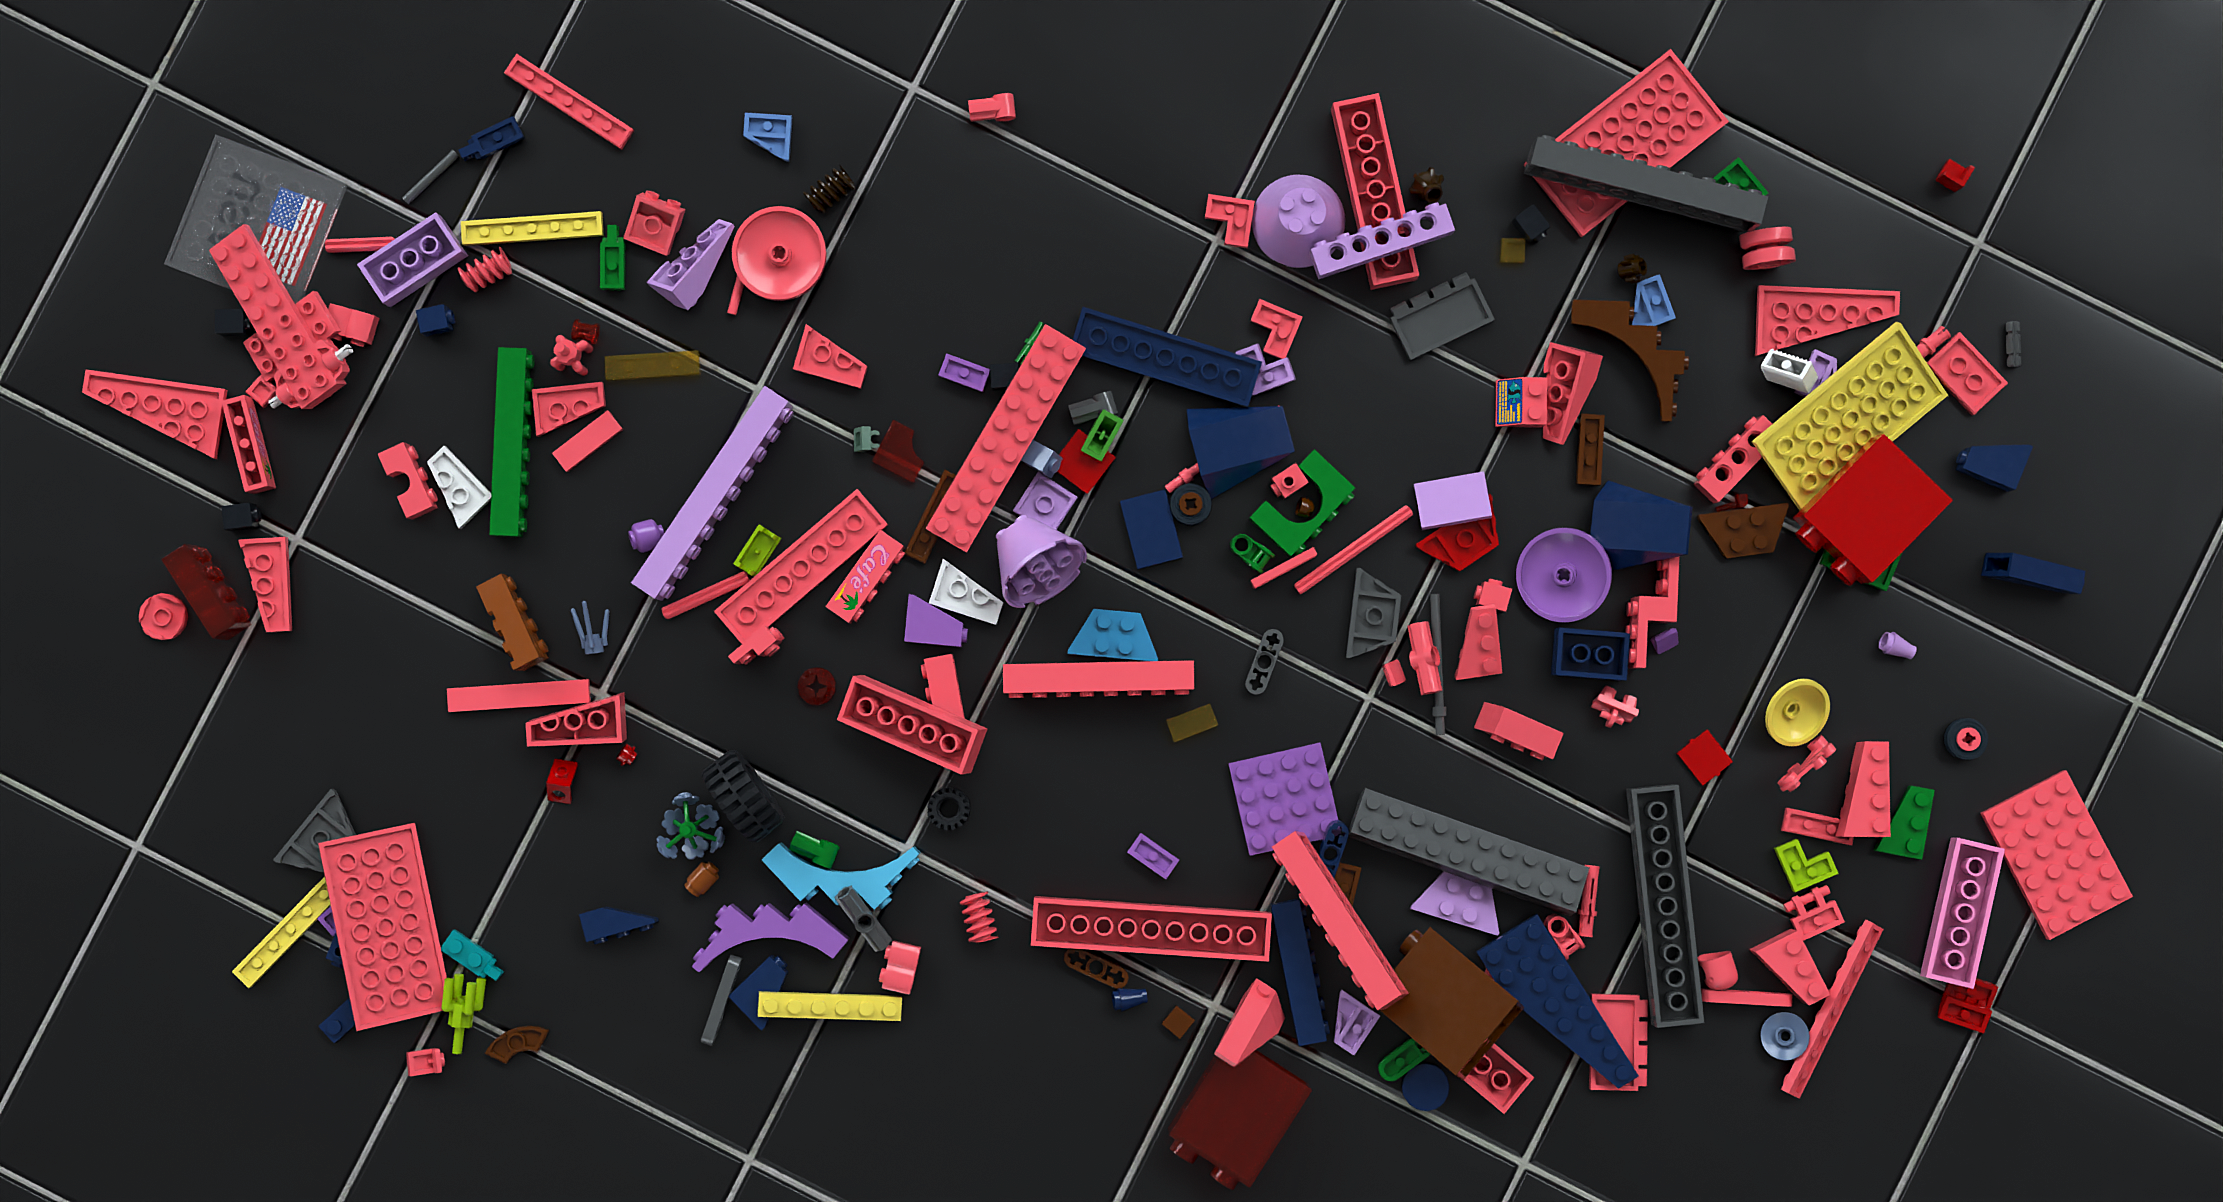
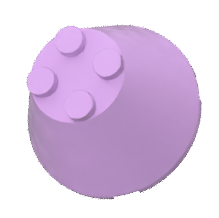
M1290 175L1274 181L1260 194L1253 209L1252 229L1260 249L1273 261L1275 260L1283 265H1287V267L1293 268L1313 266V262L1309 252L1314 248L1313 244L1323 240H1327V243L1335 241L1336 236L1344 234L1345 213L1339 197L1329 185L1312 176ZM1336 249L1331 250V251H1330V255H1331Z
M1027 515L1019 516L1015 523L996 534L1002 593L1006 602L1012 607L1025 608L1024 604L1034 602L1037 605L1049 600L1069 586L1079 575L1080 571L1078 568L1082 561L1086 563L1087 551L1081 542L1034 518H1028Z

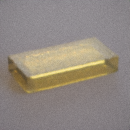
M1210 704L1166 720L1174 742L1218 726Z

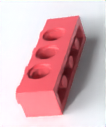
M1764 415L1757 418L1753 416L1744 425L1746 430L1741 435L1737 433L1728 442L1730 447L1725 452L1719 451L1712 458L1714 463L1709 469L1704 467L1696 475L1698 480L1693 485L1713 504L1720 502L1762 458L1756 447L1749 445L1748 437L1750 435L1758 437L1772 423ZM1733 452H1737L1740 454V464H1736L1733 462ZM1717 469H1722L1725 472V479L1723 481L1717 479Z

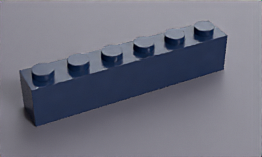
M1299 899L1270 904L1298 1046L1327 1041L1326 1035L1330 1034L1328 1021H1323L1321 1011H1325L1323 997H1318L1317 988L1321 987L1318 973L1314 974L1312 964H1316L1314 950H1309L1307 941H1311L1309 926L1304 927L1303 918L1307 917L1304 903L1300 904Z

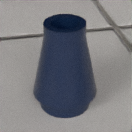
M1117 988V991H1112L1114 1010L1122 1012L1148 1002L1146 989Z

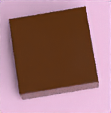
M1176 1005L1162 1022V1025L1181 1039L1195 1020Z

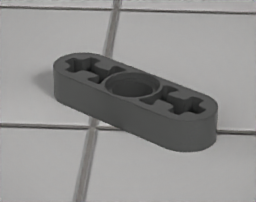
M1276 629L1268 630L1262 636L1245 681V687L1251 694H1261L1269 682L1284 641L1282 633ZM1273 633L1277 635L1276 639L1279 640V643L1274 644L1271 651H1276L1274 656L1270 652L1261 651L1262 646L1266 649L1268 648L1269 641L1266 640V637L1272 636ZM1261 655L1270 657L1271 665L1269 668L1262 669L1259 667L1257 661ZM1254 668L1259 672L1268 673L1266 678L1261 675L1259 682L1263 685L1262 688H1257L1256 691L1252 690V685L1249 684L1250 680H1255L1258 674L1253 673Z

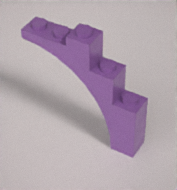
M807 902L803 906L798 904L790 913V916L793 917L791 920L770 903L765 907L762 904L753 914L754 920L734 904H730L728 907L724 905L716 914L718 920L715 922L722 930H715L708 939L710 945L705 950L701 948L693 957V960L696 962L692 967L696 971L701 972L715 957L727 949L742 942L759 938H786L801 941L818 948L831 958H834L850 938Z

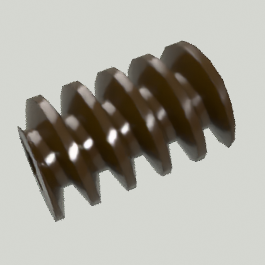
M840 164V172L835 168L832 169L833 178L826 174L824 175L826 183L818 180V189L812 185L809 187L811 195L805 191L803 192L816 211L819 210L825 213V204L833 207L831 199L833 198L839 202L841 200L839 193L847 196L846 187L852 190L856 189L854 182Z

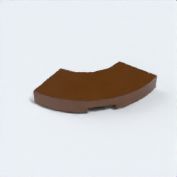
M539 1026L513 1028L497 1037L490 1044L485 1054L507 1064L513 1055L518 1052L529 1050L538 1053L549 1030Z

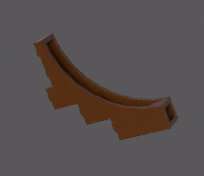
M1572 300L1571 324L1589 326L1607 332L1633 350L1647 367L1656 386L1660 402V421H1672V417H1676L1677 403H1673V393L1678 392V379H1674V375H1684V370H1688L1689 356H1685V351L1656 350L1657 345L1661 346V331H1657L1658 326L1629 325V321L1634 319V307H1630V301Z

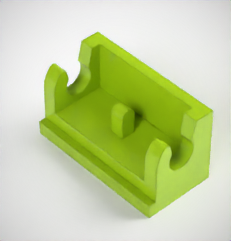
M758 525L733 564L755 577L762 570L782 538L763 526Z

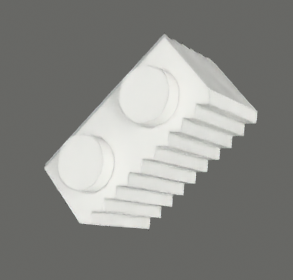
M1770 349L1761 364L1766 380L1807 394L1810 393L1818 379L1811 361L1808 362L1807 359L1803 360V358L1799 359V357L1795 358L1794 355H1787L1782 353V351L1778 352V350Z

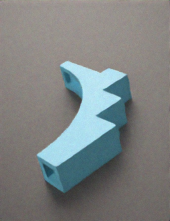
M781 842L762 861L800 901L804 898L809 901L818 892L816 887L819 886L836 905H839L835 900V896L844 887L852 886L875 910L878 906L883 909L892 900L889 896L893 891L887 885L890 883L893 886L903 877L900 872L905 867L910 870L920 860L917 856L921 852L914 846L901 857L884 866L866 871L844 872L829 870L811 864L795 855Z

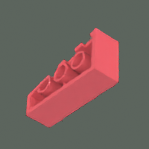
M624 693L526 722L527 747L624 742L627 739Z
M1856 742L1850 768V779L1848 785H1846V796L1844 805L1841 807L1839 816L1841 818L1835 837H1891L1889 742Z

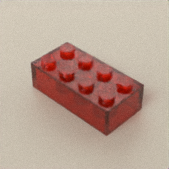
M184 544L161 560L212 639L229 640L252 625L248 620L250 615L235 600L237 595L231 587H227L223 579L225 577L218 567H214L211 563L212 557L208 550L204 547Z

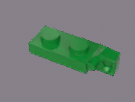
M607 225V237H602V242H600L601 290H625L624 237H619V226Z

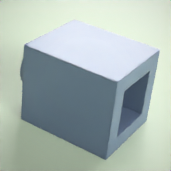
M1032 440L1021 459L1029 467L1049 478H1052L1054 473L1059 470L1063 460L1056 452Z

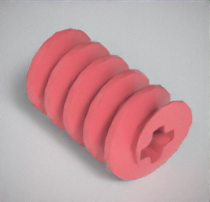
M499 247V255L494 250L491 251V259L485 254L482 255L483 263L474 259L475 267L466 263L467 271L465 272L460 267L457 268L463 282L472 291H479L478 284L485 288L487 287V281L491 284L495 283V276L500 280L503 279V271L507 275L512 274L509 259L501 247Z
M988 891L966 896L965 899L960 901V905H967L962 914L970 915V917L964 920V923L972 924L966 932L974 933V936L968 939L969 942L979 943L999 938L998 936H991L997 929L996 927L989 926L995 920L994 918L987 917V915L993 911L990 908L984 907L990 903L989 899L982 898L988 894Z

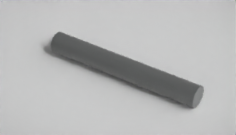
M454 150L448 153L402 197L403 200L410 204L459 155Z

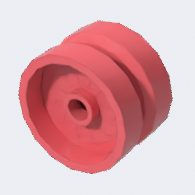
M1791 227L1759 229L1739 236L1740 247L1743 250L1750 251L1742 256L1743 269L1745 270L1770 269L1796 261L1795 249L1790 246H1784L1793 240Z

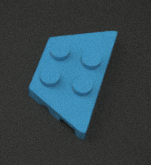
M1093 609L1068 649V654L1158 661L1141 613Z

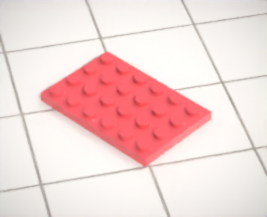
M2063 770L1980 813L1997 846L2005 849L2003 858L2047 940H2051L2133 897L2067 770Z

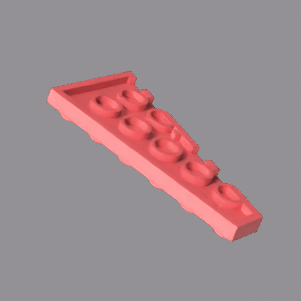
M85 370L82 393L217 459L224 417L221 401L226 400L228 390Z

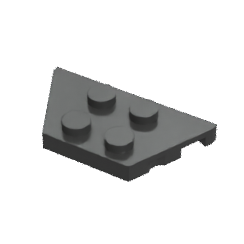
M1356 568L1346 658H1352L1396 642L1401 595L1361 568Z
M334 788L329 790L273 859L275 862L324 872L318 843L356 835L338 793Z

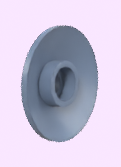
M1780 1012L1770 1016L1764 1022L1761 1029V1041L1763 1047L1771 1056L1780 1060H1792L1802 1055L1808 1047L1810 1039L1808 1027L1797 1015ZM1783 1032L1790 1034L1788 1041L1782 1039L1781 1035Z

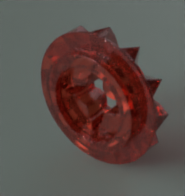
M818 667L806 670L800 676L798 682L800 696L812 705H821L828 702L833 697L836 689L832 674ZM816 676L820 684L827 685L826 688L823 687V689L818 690L817 697H815L814 689L807 687V685L815 682Z

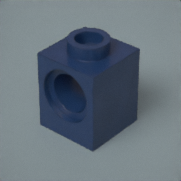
M444 304L416 310L421 334L430 336L454 330L452 325L455 323L454 313L452 309L449 310V307Z

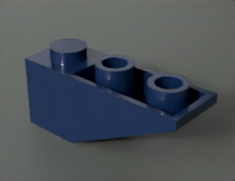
M603 907L579 914L586 942L593 940L594 944L608 941L607 936L616 934L617 938L630 935V930L638 927L640 932L654 928L653 923L659 921L657 917L611 907Z

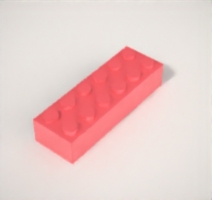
M865 675L852 677L837 718L840 722L961 775L972 772L987 732V728Z

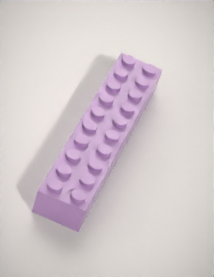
M763 387L631 582L654 599L661 601L664 598L668 599L675 590L674 583L678 578L681 580L688 571L686 565L691 559L695 560L702 549L699 546L704 539L708 540L715 530L713 526L717 520L721 521L728 511L726 506L730 500H736L741 492L739 487L743 481L747 482L753 475V466L757 461L760 463L767 454L765 449L768 444L776 441L781 431H779V428L783 422L787 424L793 416L794 412L791 411L793 406L786 399L768 387Z

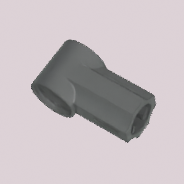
M1112 391L1099 393L1092 396L1091 399L1068 405L1074 425L1097 419L1103 409L1114 415L1118 414Z

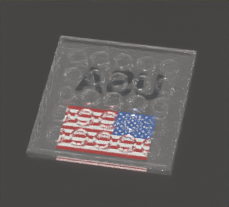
M215 134L164 265L232 290L210 254L209 249L241 225L246 224L250 226L296 304L304 298L348 185Z

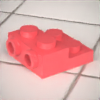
M653 191L642 192L636 196L623 239L667 256L670 254L675 235L680 229L686 209L681 208V203L668 199L666 202L658 199L659 194Z
M763 626L728 657L734 664L739 665L750 663L756 657L755 652L758 656L771 657L780 649L778 645L782 642L784 636L776 627Z

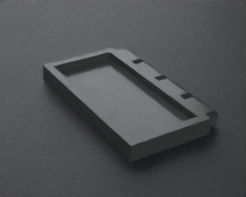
M1465 272L1451 279L1454 286L1452 289L1448 281L1430 289L1433 296L1431 299L1425 291L1409 299L1412 306L1410 309L1405 301L1390 308L1393 315L1390 321L1409 361L1495 320L1475 278L1470 280Z

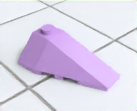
M717 220L697 236V243L687 249L685 247L679 251L681 255L671 264L669 261H666L647 281V284L675 306L689 310L703 294L735 226L730 222Z

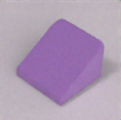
M1669 628L1650 639L1658 654L1678 645L1676 628Z

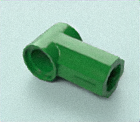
M797 831L792 839L789 850L812 859V862L831 869L840 846Z

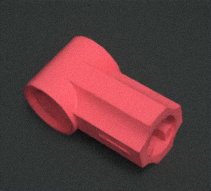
M1011 93L997 94L993 98L968 100L971 122L991 119L1010 121L1016 118L1014 95Z

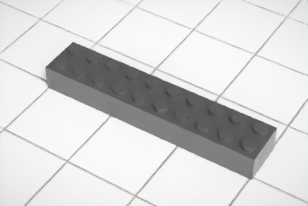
M1547 135L1537 137L1531 145L1524 170L1526 175L1745 232L1753 231L1762 224L1768 196L1762 195V192L1759 190H1741L1736 184H1718L1713 178H1695L1690 172H1672L1667 166H1649L1646 161L1640 159L1626 160L1620 154H1603L1600 149L1588 147L1587 149L1580 148L1577 143L1565 141L1564 143L1557 142L1554 137Z
M1671 784L1626 789L1651 1025L1660 1028L1704 1023L1679 785Z
M1367 788L1360 794L1349 828L1348 838L1568 916L1577 912L1590 869L1587 866Z

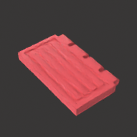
M1591 994V1001L1639 1076L1618 1089L1589 1065V1089L1638 1091V1086H1647V1069L1639 1068V1065H1647L1648 1045H1639V1041H1648V1021H1639V1017H1648V1000H1642L1640 995Z

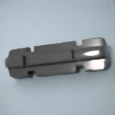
M2018 321L2006 323V332H2008V335H2006V354L2009 355L2007 358L2008 367L2021 366V356H2019V353H2021V335L2018 334V331H2020V322Z

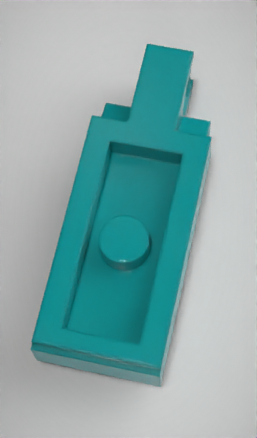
M456 929L451 932L441 947V951L477 976L485 978L488 975L497 981L504 973L503 970L494 965L497 961L493 958L494 955Z

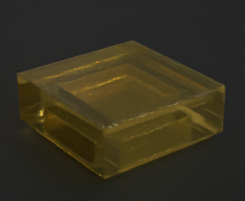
M1502 238L1500 263H1524L1525 239Z

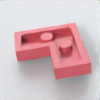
M1208 194L1205 219L1228 222L1224 245L1248 248L1255 201Z
M1259 299L1250 322L1271 330L1263 352L1278 359H1284L1303 317Z

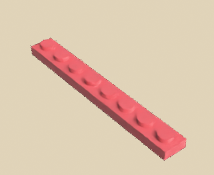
M1865 919L1863 925L1858 929L1857 937L1853 945L1848 949L1847 957L1842 967L1837 971L1836 980L1832 988L1828 990L1830 995L1825 997L1826 1000L1821 1010L1815 1016V1022L1809 1031L1808 1047L1802 1055L1794 1059V1064L1790 1072L1785 1076L1781 1090L1800 1099L1884 930L1876 924Z

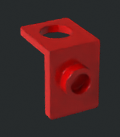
M554 759L546 782L548 801L571 804V785L578 762ZM553 791H561L566 796H556Z

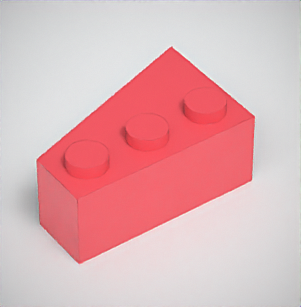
M1484 702L1474 726L1475 729L1490 734V738L1503 744L1504 741L1511 743L1510 747L1521 752H1524V749L1531 751L1530 756L1542 761L1544 757L1554 759L1564 734L1508 708Z
M1789 929L1749 949L1802 1003L1810 1006L1830 995L1798 930Z

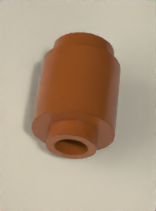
M701 862L687 877V882L684 886L694 896L699 897L701 894H705L719 879L717 874L719 870L711 862L707 864Z

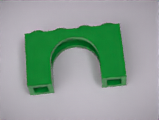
M1315 449L1298 467L1320 493L1321 507L1318 514L1310 521L1295 523L1284 518L1274 507L1265 501L1249 518L1289 558L1293 554L1295 556L1299 555L1306 548L1303 543L1309 537L1314 539L1323 530L1319 526L1325 520L1330 522L1339 513L1336 508L1341 503L1346 505L1355 496L1352 493L1355 487Z

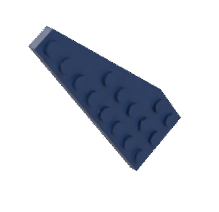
M1537 914L1476 951L1494 981L1516 998L1525 1007L1523 1010L1618 1089L1639 1076Z

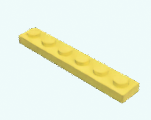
M601 211L461 221L463 246L604 236L603 215Z
M325 877L232 971L248 988H251L318 920L317 918L331 906Z
M759 991L757 1015L758 1017L901 1021L902 996Z

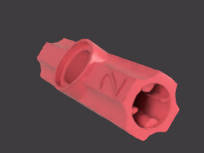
M1424 621L1410 624L1407 626L1412 647L1409 658L1412 668L1417 672L1421 695L1438 693L1442 691L1438 671L1440 655L1437 648L1433 645L1429 622Z

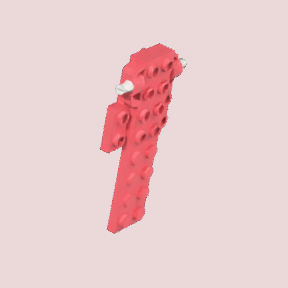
M241 225L209 249L210 254L256 330V333L245 340L243 344L266 382L275 380L276 396L268 401L272 408L275 409L283 403L290 408L313 409L347 384L344 379L350 369L345 357L353 353V349L348 344L340 350L334 345L331 338L341 332L317 291H312L295 304L249 225Z

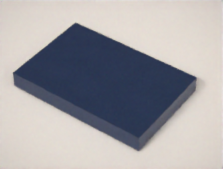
M1165 489L1120 501L1137 570L1183 558Z

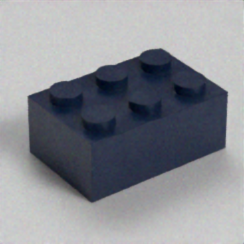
M1555 628L1551 675L1627 681L1630 633Z

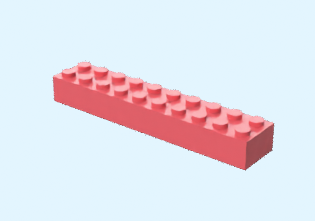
M1046 324L1043 326L927 524V530L967 553L1086 350L1085 347Z
M1035 896L1031 946L1269 962L1272 913L1266 911Z

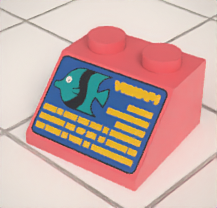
M1519 377L1496 380L1495 427L1542 428L1546 425L1547 378Z

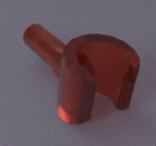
M1735 494V502L1715 507L1716 512L1730 508L1745 507L1748 504V495Z

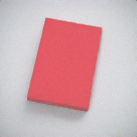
M1961 332L1952 337L1927 361V364L1941 384L1971 415H1975L2008 384Z

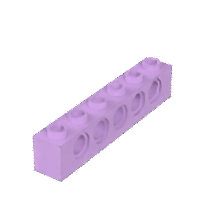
M1438 202L1426 206L1425 211L1417 213L1416 210L1404 213L1401 219L1394 220V217L1381 221L1380 226L1374 228L1371 225L1364 226L1358 229L1359 233L1350 235L1348 232L1336 236L1335 241L1327 243V240H1323L1313 244L1314 248L1310 250L1309 254L1318 279L1452 235L1455 228L1447 205L1439 206ZM1422 219L1429 220L1432 228L1429 230L1423 229L1420 226V221ZM1399 227H1406L1410 235L1408 237H1401L1397 229ZM1383 234L1387 238V243L1384 245L1378 244L1375 236ZM1354 242H1361L1364 244L1365 250L1363 252H1356L1352 244ZM1338 249L1342 252L1343 257L1335 260L1331 257L1330 251Z

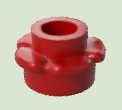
M626 743L616 757V760L621 762V766H624L625 763L630 765L637 755L634 751L635 746L631 747Z

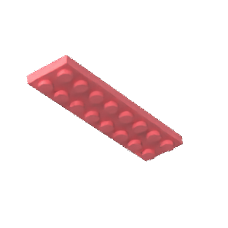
M856 489L714 612L743 644L763 626L770 627L873 539L880 530L887 527L888 524L862 493Z

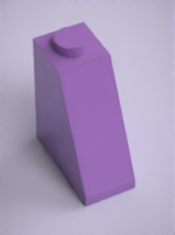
M909 594L905 642L962 647V642L967 643L968 629L964 628L962 622L917 596Z

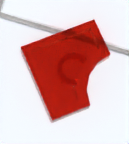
M893 420L872 462L914 483L924 465V461L918 458L913 450L912 439L915 431Z

